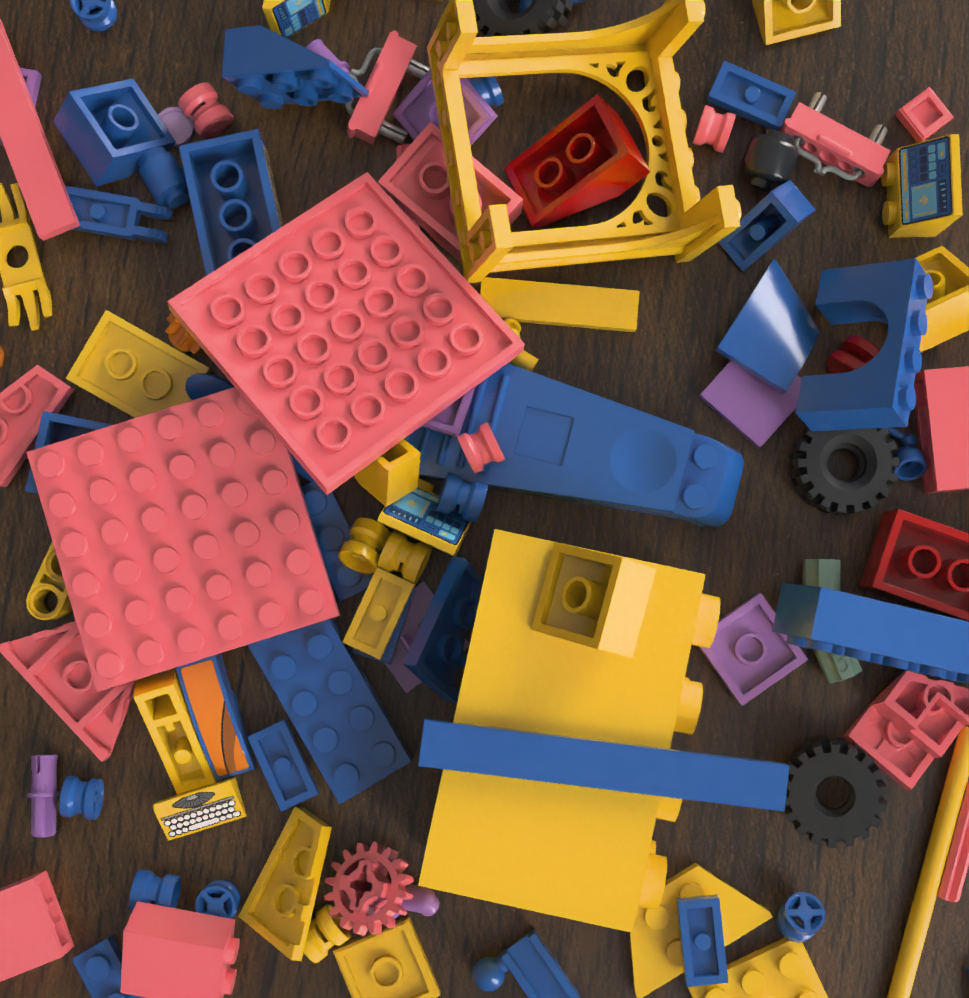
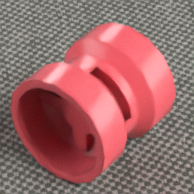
M208 82L193 86L182 95L178 102V106L183 114L188 118H192L195 131L204 140L221 134L233 121L232 113L227 106L218 102V94Z

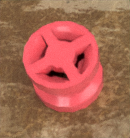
M705 105L692 143L699 146L706 143L712 145L715 151L723 153L736 115L729 112L722 115L716 113L713 107Z
M488 422L480 425L478 431L471 435L463 433L457 436L461 448L475 474L483 471L484 466L492 461L499 463L505 460Z

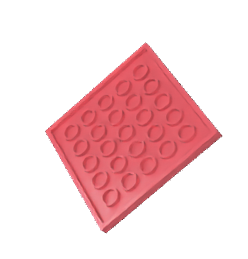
M368 172L167 301L172 314L326 495L523 352L525 346L523 341Z
M235 387L26 452L96 692L340 616L291 453Z

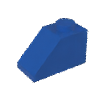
M789 180L772 190L739 221L740 227L718 241V243L738 267L745 271L787 237L816 209L793 182Z

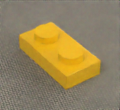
M377 567L342 643L379 660L382 659L416 584Z

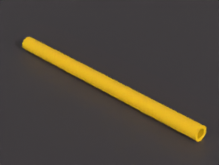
M964 726L957 736L887 998H909L969 778V727Z

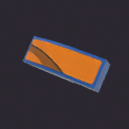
M222 653L176 667L193 725L215 779L219 780L256 769L236 692L231 690Z

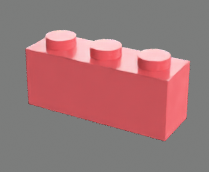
M969 366L923 370L915 374L914 389L916 393L915 412L919 449L924 454L927 463V471L922 476L924 494L969 490Z

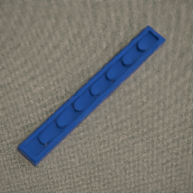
M424 719L418 764L421 767L785 812L789 765L786 763Z

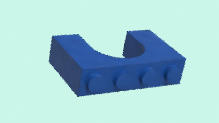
M916 258L822 270L815 305L831 325L879 321L888 324V334L879 353L870 362L856 370L846 373L802 376L795 413L811 431L908 426L910 410H913L916 404L915 374L921 370L922 356L919 349L921 335H925L927 332L926 303L927 299H930L933 294L932 278L929 274L925 273Z

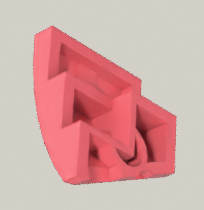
M904 671L869 704L846 731L843 738L851 745L856 743L861 746L864 752L870 754L878 768L904 790H912L933 759L942 757L961 729L969 725V688L954 685L953 682L927 678L926 675Z

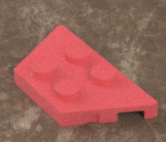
M76 621L40 631L17 640L1 643L0 653L101 762L107 760L111 756L134 695L136 680L96 692Z

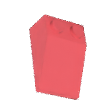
M430 122L380 178L378 184L441 247L462 263L441 132L435 124ZM472 156L481 214L489 205L506 204L509 224L511 226L522 213L523 198Z

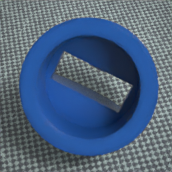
M902 446L895 451L893 458L899 457L900 466L893 469L894 474H898V479L910 481L918 479L925 474L927 463L924 454L919 448Z

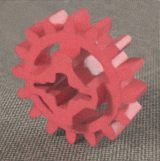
M373 842L370 848L363 843H357V854L345 849L343 851L345 862L343 864L332 863L331 866L337 872L336 876L326 878L325 883L333 886V892L326 894L324 899L335 903L329 914L332 917L341 918L339 923L341 928L347 930L353 928V933L365 936L367 931L374 935H381L382 924L392 929L396 927L393 918L396 913L406 916L407 911L402 906L403 900H412L413 894L405 891V886L414 882L412 876L402 873L409 864L403 859H397L398 852L389 847L384 850V845ZM387 872H389V874H390L391 883L389 882V880H388V878H387ZM367 886H372L371 892L366 891Z

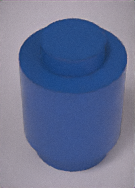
M154 147L144 152L137 161L139 175L157 204L171 209L185 204L189 199L185 173L174 155L167 152L163 147Z

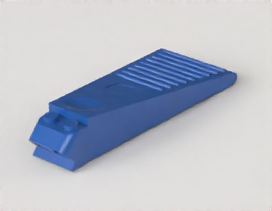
M509 363L476 386L460 435L463 433L471 435L478 431L480 425L488 422L505 457L504 461L499 463L492 461L484 466L483 471L475 474L457 438L422 426L405 438L408 443L421 452L419 478L444 482L447 473L452 472L461 475L463 482L472 483L479 481L488 484V489L659 515L702 527L704 525L712 527L721 526L730 518L744 467L743 456L739 451L707 436L694 433L695 430Z

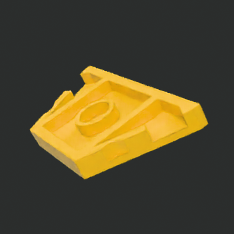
M697 863L690 865L666 880L662 900L657 910L638 906L633 933H630L629 941L633 967V989L636 997L643 998L684 973L676 898L717 894L720 899L725 947L773 918L767 908L754 902L730 884L715 877Z

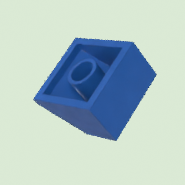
M134 79L69 91L53 121L96 186L130 177L139 170L137 161L144 152L154 147H163L168 151L176 143Z

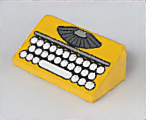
M236 777L157 801L152 805L168 841L247 816Z

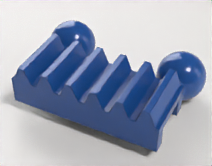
M535 929L503 950L497 958H481L475 963L472 970V978L475 985L483 991L498 989L504 981L505 972L510 970L528 998H581L576 987L572 985L567 974L561 969L557 959L552 956L548 946L544 944Z

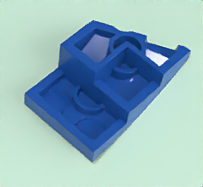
M774 259L755 285L752 293L715 351L784 394L803 366L820 331L779 263Z

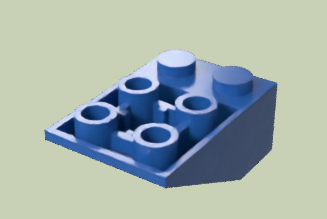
M261 25L225 29L222 78L236 86L239 92L250 95L259 101V105L264 108L281 109L283 104L292 103L302 106H315L318 101L325 100L349 103L353 101V98L368 97L369 90L329 59Z

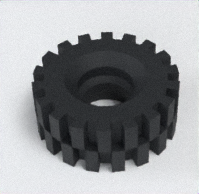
M473 0L477 28L486 37L556 33L554 29L557 25L565 28L568 19L563 16V12H571L573 6L570 0H533L525 11L516 14L510 11L508 6L509 0Z
M807 427L803 431L804 434L796 439L793 445L796 447L795 452L790 454L789 462L794 463V469L789 471L791 479L796 478L798 486L794 488L798 494L803 493L807 497L805 500L807 504L811 507L815 505L820 507L819 511L823 513L846 515L872 508L879 504L878 500L886 498L891 492L888 489L889 485L896 483L898 474H894L893 469L900 466L899 457L893 458L892 450L897 449L894 440L888 442L885 438L890 433L886 428L811 431ZM837 449L850 451L857 460L856 473L848 480L837 479L829 472L828 458Z
M828 736L819 737L820 742L813 744L809 740L802 744L803 749L798 752L795 749L789 755V775L785 803V816L789 823L792 822L794 824L796 832L801 836L804 834L808 835L810 842L819 845L820 841H824L828 848H837V842H845L846 847L855 845L853 839L859 836L864 841L871 836L869 829L872 826L877 829L881 824V812L886 813L887 802L885 795H888L883 775L870 754H866L862 747L856 743L851 745L847 743L846 739L837 737L836 741L829 740ZM828 777L842 779L849 788L847 801L836 808L824 806L816 797L818 784Z

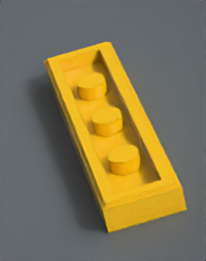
M485 277L481 281L480 296L502 320L513 318L523 323L635 332L637 329L640 293L638 290Z

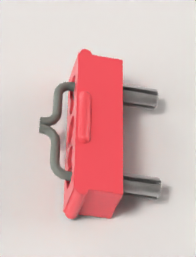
M395 30L390 32L383 49L373 48L367 54L361 69L351 70L350 76L358 82L355 76L364 74L373 56L380 54L365 86L369 90L368 97H360L355 110L351 107L352 102L345 103L347 112L352 115L347 126V136L349 138L355 136L374 145L378 134L400 144H403L405 138H407V131L385 121V118L406 73L408 72L422 79L430 68L413 60L417 45L399 37L398 32Z
M821 92L814 94L808 106L799 102L791 117L785 119L779 132L794 138L793 145L797 147L799 155L815 164L814 171L824 176L826 172H833L846 180H855L866 187H872L884 173V168L882 167L891 151L881 146L888 132L887 128L884 127L876 142H874L882 125L874 127L869 139L820 113L827 100L825 95L822 96L814 110L813 108ZM821 163L827 165L821 169Z

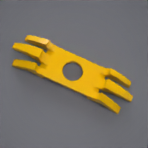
M0 182V210L2 215V223H0V274L4 286L2 290L8 306V323L10 327L19 325L21 306L16 295H21L32 331H35L40 326L38 297L34 291L38 290L45 318L52 316L51 294L42 272L30 223L31 216L19 184H11V190L19 214V218H17L11 200L3 184ZM16 246H22L28 252V261L20 268H13L7 262L8 252Z

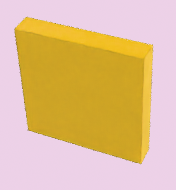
M409 916L395 921L396 927L393 929L386 926L382 927L381 935L368 933L365 936L358 937L334 948V956L352 998H436L440 996L441 991Z

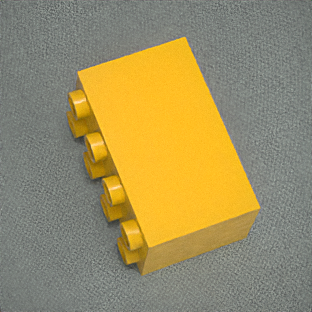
M494 529L453 722L666 749L671 747L674 731L692 735L701 710L703 685L700 682L691 681L688 677H685L691 645L704 648L711 647L720 615V597L702 593L706 574L609 554L656 569L633 658L531 630L555 542ZM443 769L418 886L633 933L638 906L657 910L664 892L667 858L666 856L656 854V841L652 840L656 818L675 822L680 811L682 799Z

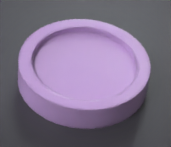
M169 107L158 114L176 141L173 147H179L191 140L195 131L194 121L192 118L186 117L179 107Z

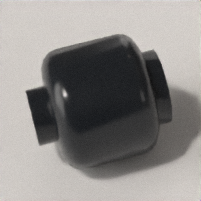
M764 129L763 134H755L750 138L740 164L741 171L750 177L748 185L770 192L772 185L781 186L789 181L799 156L797 147L793 145V137L776 130Z

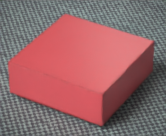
M930 87L900 108L895 114L917 143L925 141L954 118Z

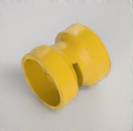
M363 517L357 518L349 531L351 538L343 543L338 553V558L346 567L355 572L372 574L378 566L379 553L383 550L391 533L383 524L376 520Z
M394 530L384 545L378 561V567L387 572L394 570L401 572L405 580L416 584L429 561L432 547L423 542L413 544L408 541L407 535Z
M326 904L316 912V918L310 921L304 954L313 963H318L324 959L332 946H341L351 937L349 930L339 926L341 918L338 919L330 916L329 911L332 909L330 904Z

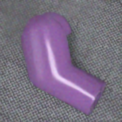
M413 884L405 886V891L413 894L412 900H403L402 906L406 910L422 913L423 916H432L437 912L440 902L432 889ZM396 913V914L393 916L394 920H395L400 914H397V913Z

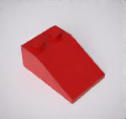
M598 94L504 167L515 192L523 198L522 207L531 226L535 229L618 197L651 172L621 116Z

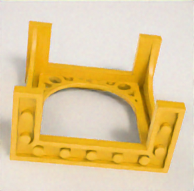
M449 0L427 46L463 275L469 283L481 282L491 272L675 255L676 263L689 262L740 227L741 206L739 201L735 199L733 185L717 186L700 200V192L698 187L694 185L692 173L693 152L688 147L685 133L687 117L685 111L681 109L679 99L680 77L674 70L672 56L704 22V0H666L659 9L647 15L603 29L572 33L476 37L478 30L473 0ZM617 65H622L616 77L609 74L607 68L615 70ZM633 70L643 72L645 87L639 92L629 90L626 84L627 75ZM573 73L587 76L606 85L624 100L635 115L644 136L647 153L646 164L651 171L644 177L637 196L628 208L616 217L599 224L511 232L506 204L489 205L481 214L459 78ZM645 98L648 99L650 112L646 111L643 107L642 100ZM652 138L655 139V145L652 143ZM656 173L661 174L662 186L656 183ZM648 195L658 196L665 201L667 217L658 216L649 209L646 201ZM639 213L643 220L634 224L633 214Z

